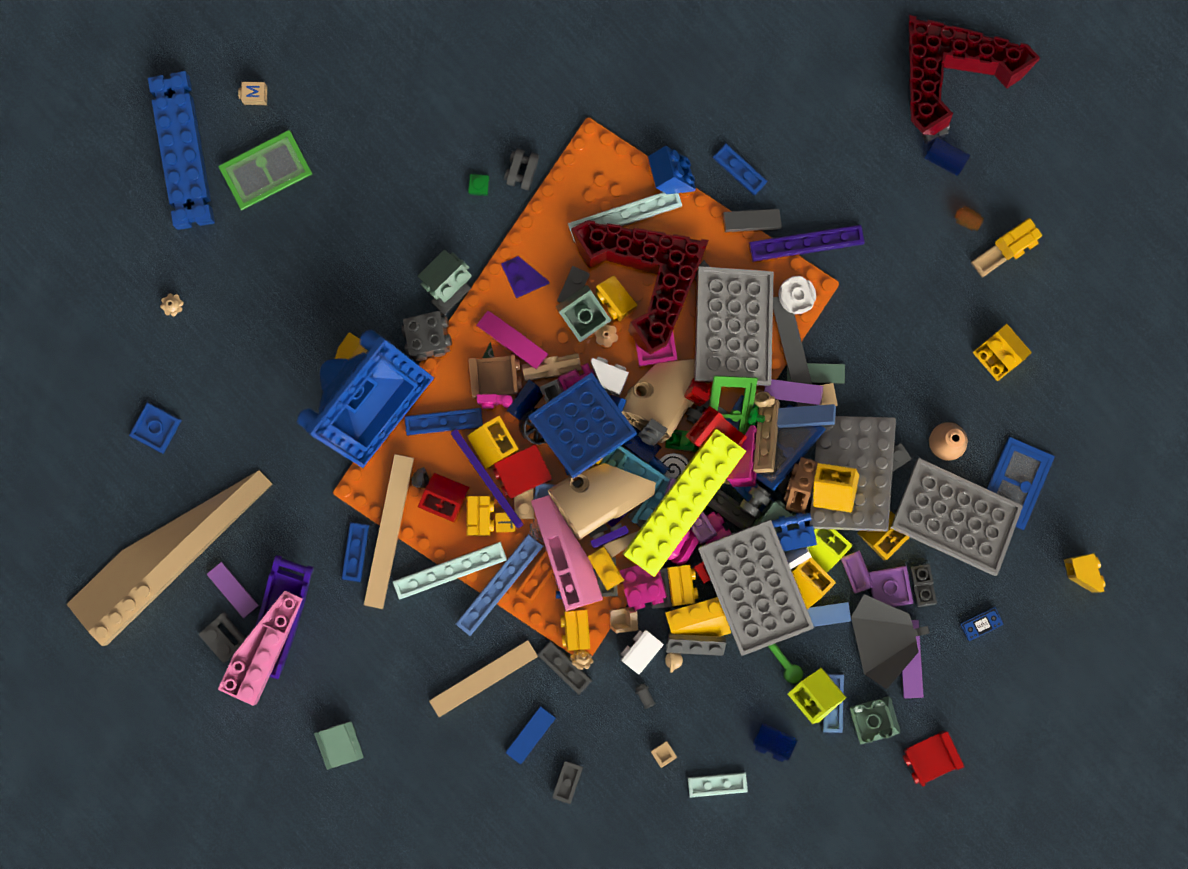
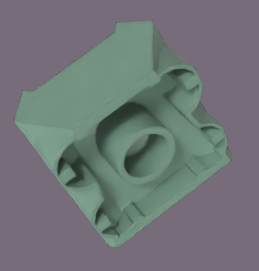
M889 696L850 707L860 744L900 734V726Z
M352 722L314 733L327 769L364 758L356 737V729Z

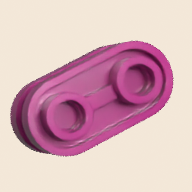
M691 529L688 530L668 558V560H671L678 566L684 565L689 560L699 543Z

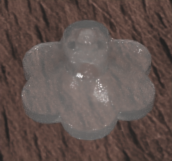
M535 518L533 523L530 524L529 533L535 539L543 542L542 534Z

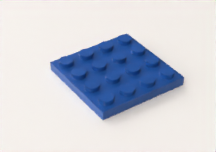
M592 372L528 416L572 478H575L637 435L635 429Z

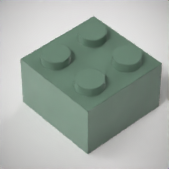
M588 285L555 306L579 342L612 321Z

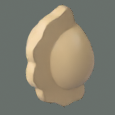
M768 392L755 393L754 403L762 408L771 407L775 404V397L771 396Z
M667 653L665 663L670 668V673H673L675 669L682 665L683 658L680 653Z

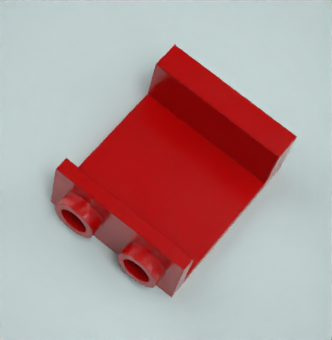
M711 406L707 408L685 436L698 448L701 447L714 428L740 447L747 439L746 435L737 430L723 418V415Z
M536 444L494 464L495 469H493L497 480L501 479L504 484L501 489L505 497L509 496L511 500L528 490L553 480Z
M946 730L903 750L905 755L902 757L906 765L911 766L913 770L911 776L915 784L919 783L922 787L926 786L925 783L954 769L959 770L965 767Z

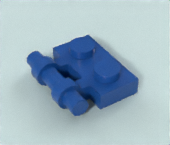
M800 512L796 513L795 516L786 518L781 516L779 519L772 520L774 528L781 526L782 531L776 533L783 551L817 545L813 525L805 526V521L812 520L810 513L802 514ZM798 523L799 528L788 530L787 525Z

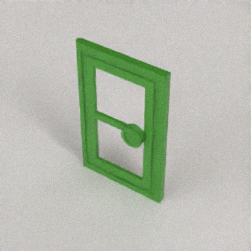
M714 375L709 406L718 411L721 387L745 388L741 412L732 410L730 414H721L724 416L723 418H730L734 422L740 420L738 430L745 435L749 429L748 419L754 405L758 378Z

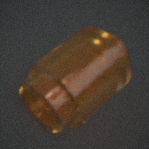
M966 206L963 208L959 207L954 216L957 219V224L971 231H978L984 220L980 213Z

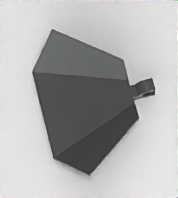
M865 594L851 616L864 674L885 689H888L918 654L916 637L930 634L929 627L925 626L914 629L909 613Z

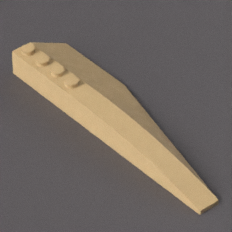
M258 470L128 546L67 603V606L101 646H107L273 483Z

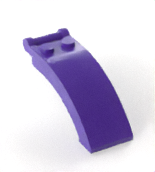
M276 555L255 627L284 591L303 598L270 674V677L278 680L299 624L314 567L309 565L306 567L282 559V556ZM282 566L303 573L304 577L279 568Z

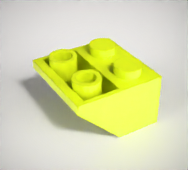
M814 529L817 545L809 546L808 548L812 558L827 573L853 545L835 529Z
M823 668L802 680L788 693L789 697L812 724L819 723L847 698Z

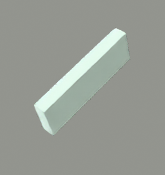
M746 772L688 777L689 797L748 792Z

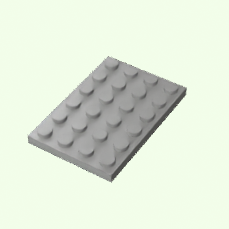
M698 267L694 381L710 383L713 381L714 375L756 377L758 378L757 385L760 386L771 385L774 271Z
M835 416V425H821L826 430L816 441L815 461L821 464L857 469L859 481L853 510L851 513L814 507L813 484L810 513L812 520H810L809 526L813 525L814 529L888 531L896 419L888 417Z
M918 458L890 528L996 576L999 573L1023 506Z
M771 519L698 547L741 656L814 628Z

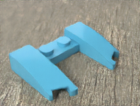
M621 445L605 456L601 464L605 463L656 482L654 496L643 502L631 521L638 523L639 519L647 520L663 499L670 477L662 474Z

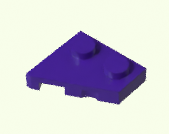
M519 256L501 264L516 298L550 284L545 277Z

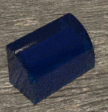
M937 137L927 152L925 159L958 176L970 155Z
M529 379L509 406L507 412L520 421L523 414L535 408L544 396L539 386Z
M632 425L637 435L623 445L649 464L662 446L658 443L653 446L643 442L641 437L638 436L640 430Z

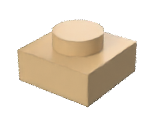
M667 741L651 750L652 755L661 768L677 758Z

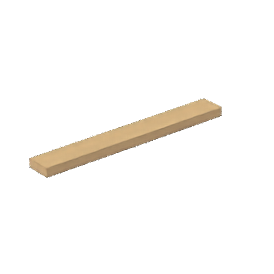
M394 455L364 601L366 606L384 608L414 462L412 457Z

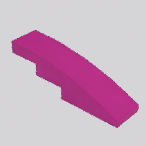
M487 311L476 325L536 370L548 355V353L490 311Z

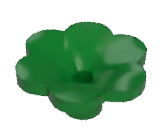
M757 405L754 408L752 407L750 411L749 427L750 425L756 426L757 422L763 423L765 420V415L759 414V407Z

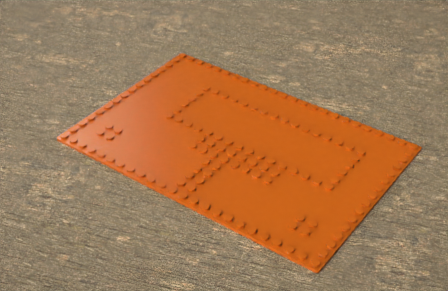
M591 118L585 119L448 321L449 327H446L447 334H450L451 339H454L450 346L451 352L446 353L439 369L434 375V379L405 416L481 408L483 424L497 416L501 417L519 449L518 452L535 445L521 435L519 430L520 419L526 411L540 408L546 404L545 395H542L539 387L558 379V377L525 381L522 365L528 363L515 355V359H519L520 362L517 378H521L522 389H518L519 394L509 395L513 399L512 407L505 408L503 405H494V409H483L482 406H479L477 398H472L469 358L483 359L482 357L490 342L494 357L511 356L514 354L476 326L487 311L493 313L548 353L546 358L579 354L581 366L588 363L591 369H593L591 360L592 358L597 359V357L608 360L609 365L615 366V364L625 367L626 372L629 373L620 398H626L628 390L655 365L639 366L635 341L628 330L631 321L648 312L657 274L609 261H603L589 269L579 254L576 243L573 241L568 223L662 193V191L655 187L649 159L646 154ZM697 188L693 192L678 193L683 205L682 207L622 226V228L628 229L639 228L663 232L667 235L687 236L695 240H709L701 262L705 261L710 267L774 271L773 298L779 296L780 286L790 277L802 276L809 280L816 290V301L807 312L795 314L801 342L839 286L837 280L799 255L752 262L749 242L771 239L772 237L761 230L725 232L722 214L723 212L732 211ZM519 256L545 277L550 284L516 298L501 264ZM572 266L590 273L586 285H588L595 296L596 286L615 276L638 305L637 309L620 322L617 318L615 320L611 318L605 303L601 305L612 320L607 324L617 329L618 340L612 343L611 347L598 345L595 332L579 342L555 307L560 304L557 302V299ZM693 279L673 329L677 361L695 359L697 290L695 279ZM773 312L771 379L776 380L786 366V360ZM434 355L427 357L421 368L431 374L441 357H434ZM579 370V371H578L579 375L583 374L584 371H583V370ZM757 385L755 393L764 392L765 386ZM721 387L718 406L730 413L740 396H744L745 388ZM636 389V393L641 396V392ZM693 403L691 408L695 409L697 404ZM684 414L675 430L690 431L694 424L688 421V416ZM404 416L364 468L354 462L351 464L333 491V494L380 526L394 455L398 454L414 458L398 538L437 565L501 542L508 560L528 534L543 545V548L497 605L567 651V647H563L562 635H566L565 627L561 628V616H564V612L567 611L562 599H556V591H559L554 572L531 604L515 593L546 550L535 512V519H520L524 525L519 529L515 527V532L496 533L495 513L506 512L452 437V431L407 436ZM526 425L527 431L531 428L530 425ZM633 425L632 427L637 432V435L622 444V446L646 463H649L653 457H657L660 460L663 456L672 453L681 454L688 461L695 455L694 453L665 448L666 441L663 443L657 442L654 446L646 444L638 436L640 430ZM478 428L458 430L461 436L468 444V446L475 454V456L482 464L480 458L478 457L475 449L473 448L471 442L467 437L470 433H472ZM534 432L528 435L530 439H534ZM536 444L553 479L547 482V484L557 485L568 478L565 467L548 444ZM495 465L485 469L505 497L501 489L504 484L501 479L497 480L493 472ZM423 467L426 469L429 481L432 475L437 473L470 487L455 523L418 508L425 488H416L412 485L411 478L418 469ZM575 477V478L573 479V482L576 481V480H578V479H580V478H579V477ZM467 496H490L491 501H494V512H491V520H494V531L490 532V536L466 535ZM509 496L505 497L515 511L514 499L511 500ZM635 508L616 524H621L622 527L626 525L628 528V534L622 537L641 529L628 518ZM607 522L605 523L607 530L603 532L604 535L610 533V528H612ZM589 534L581 539L576 538L587 556L604 547L602 545L594 549L590 542L594 539L593 537L590 538ZM625 549L614 556L616 557L618 571L637 566L636 563L623 555ZM506 561L458 579L481 593ZM623 582L617 585L618 596L602 597L603 600L569 610H587L590 649L584 650L592 656L611 629L609 611L611 609L625 608L628 603ZM571 650V651H567V652L570 653L571 655H573L575 650Z

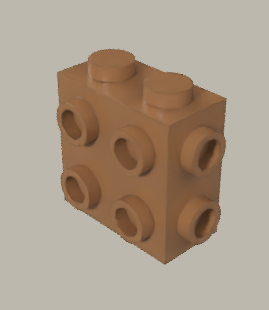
M801 457L799 464L795 463L784 501H787L785 509L797 513H805L819 462Z

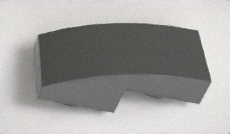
M930 564L910 567L917 608L937 604Z

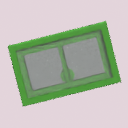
M290 130L218 166L241 210L312 175Z

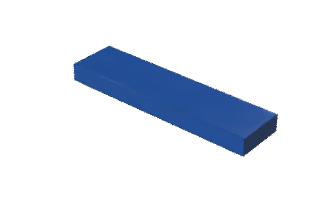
M481 408L405 416L406 434L410 436L454 431L455 429L479 428L483 425Z

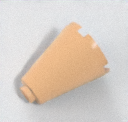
M946 422L936 426L929 437V447L932 453L945 461L959 458L967 448V435L955 423Z

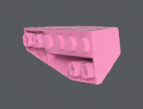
M550 495L532 500L531 503L565 610L569 611L603 600L590 560Z
M287 591L282 593L234 653L218 690L253 706L258 703L303 598Z

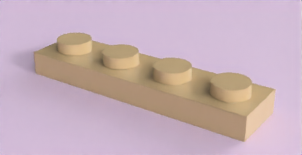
M778 399L775 400V404L771 407H759V414L765 415V420L763 423L758 422L753 466L755 473L774 472L778 433V409L780 408Z

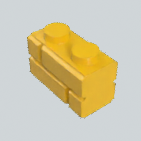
M1031 218L1026 219L995 241L996 246L1002 251L1006 260H1010L1012 257L1018 259L1025 254L1023 251L1025 248L1028 247L1031 250L1039 244L1037 240L1042 237V234L1035 227L1036 225Z
M467 496L466 535L490 536V532L494 531V520H491V512H494V501H491L490 496Z
M605 547L587 556L607 590L624 581Z
M690 565L668 567L672 606L695 603V599H698L697 587L693 588L692 581L696 580L695 569L691 568Z
M587 610L564 612V616H561V628L565 627L566 635H562L563 647H567V651L590 649Z

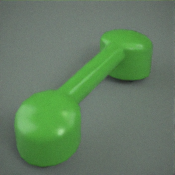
M775 643L769 645V649L785 668L783 672L785 680L792 684L800 682L803 677L802 668L791 664Z

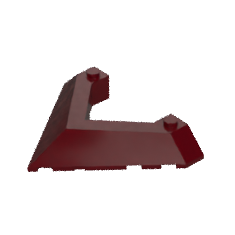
M909 15L911 122L925 135H935L949 126L953 113L941 100L944 68L994 75L1007 89L1021 80L1040 60V57L1028 44L1020 43L1018 45L1010 43L1008 39L996 36L990 38L983 36V33L956 26H947L944 23L932 20L926 22L916 19V16Z
M591 220L571 228L579 254L589 269L603 261H609L657 274L648 312L631 321L628 331L638 347L650 355L666 347L709 240H695L687 236L667 235L663 232L639 228H622L621 225L609 223L607 225L598 224Z

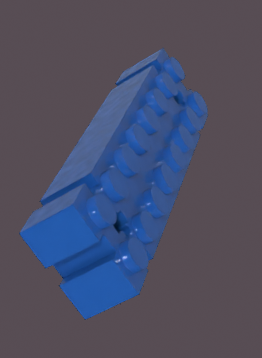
M186 71L171 73L170 79H166L163 75L148 78L150 93L156 98L152 100L169 204L175 208V211H171L172 222L177 230L191 228L193 222L200 226L215 223L213 209L207 204V202L211 201L194 99L188 93L192 91L190 76ZM190 203H193V204H194V205H192V207H191L192 209H189V208H188V206H190Z

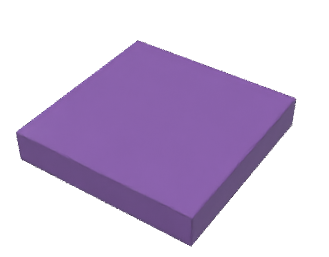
M907 566L868 572L874 586L871 588L872 598L893 607L913 604Z

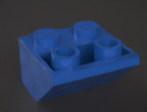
M664 146L648 156L657 189L666 194L693 192L696 190L695 178L690 169L691 163L686 156H682L668 146Z

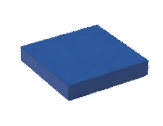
M147 402L129 436L164 454L182 420Z

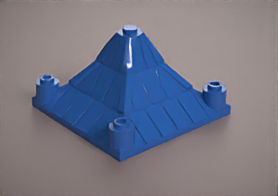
M374 330L365 331L360 337V345L367 350L366 353L363 352L348 360L330 359L322 364L320 382L323 394L318 409L320 412L317 414L314 410L308 408L302 410L298 415V424L306 432L362 468L365 467L434 379L433 376Z

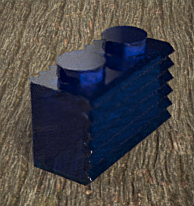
M761 723L752 744L756 746L755 750L766 754V751L774 754L772 758L783 762L784 759L790 760L798 739Z

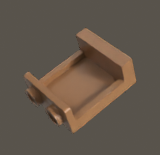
M515 354L483 359L469 358L472 398H477V395L519 394L518 389H522L521 378H517L520 362L519 359H515Z

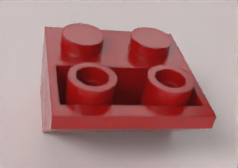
M434 473L424 490L418 508L455 523L470 487Z

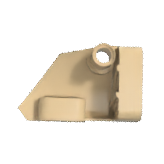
M695 359L655 364L628 390L625 398L626 404L622 411L629 423L641 431L651 419H654L668 429L658 443L668 440L686 410L693 405V402L685 398L684 395L691 380L694 378ZM636 389L641 392V396L636 393Z
M603 463L587 469L576 476L581 480V484L578 487L573 486L574 478L569 475L568 478L548 490L549 495L575 537L581 539L611 519L624 515L654 496L656 482Z

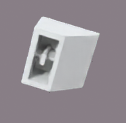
M592 358L591 366L599 383L607 393L620 397L629 372H626V368L621 365H609L608 360L604 358Z
M644 630V632L639 631L633 638L635 643L631 647L627 645L621 653L623 656L621 661L638 674L642 672L664 645L647 630Z

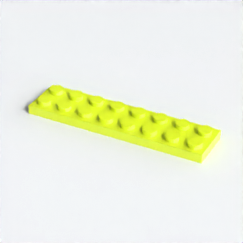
M714 428L625 549L623 555L655 577L740 461L746 450Z

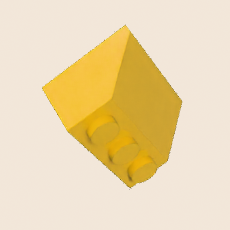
M718 597L665 612L671 634L720 637L731 633Z

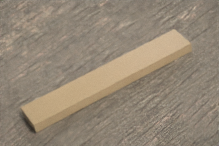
M529 640L434 697L429 702L438 717H441L537 658L538 655Z

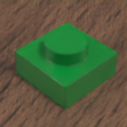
M470 174L468 193L488 196L490 177Z

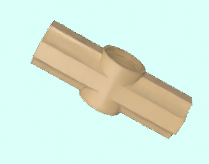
M579 354L545 358L537 370L529 364L522 365L525 381L555 378L573 369H577V371L582 370Z

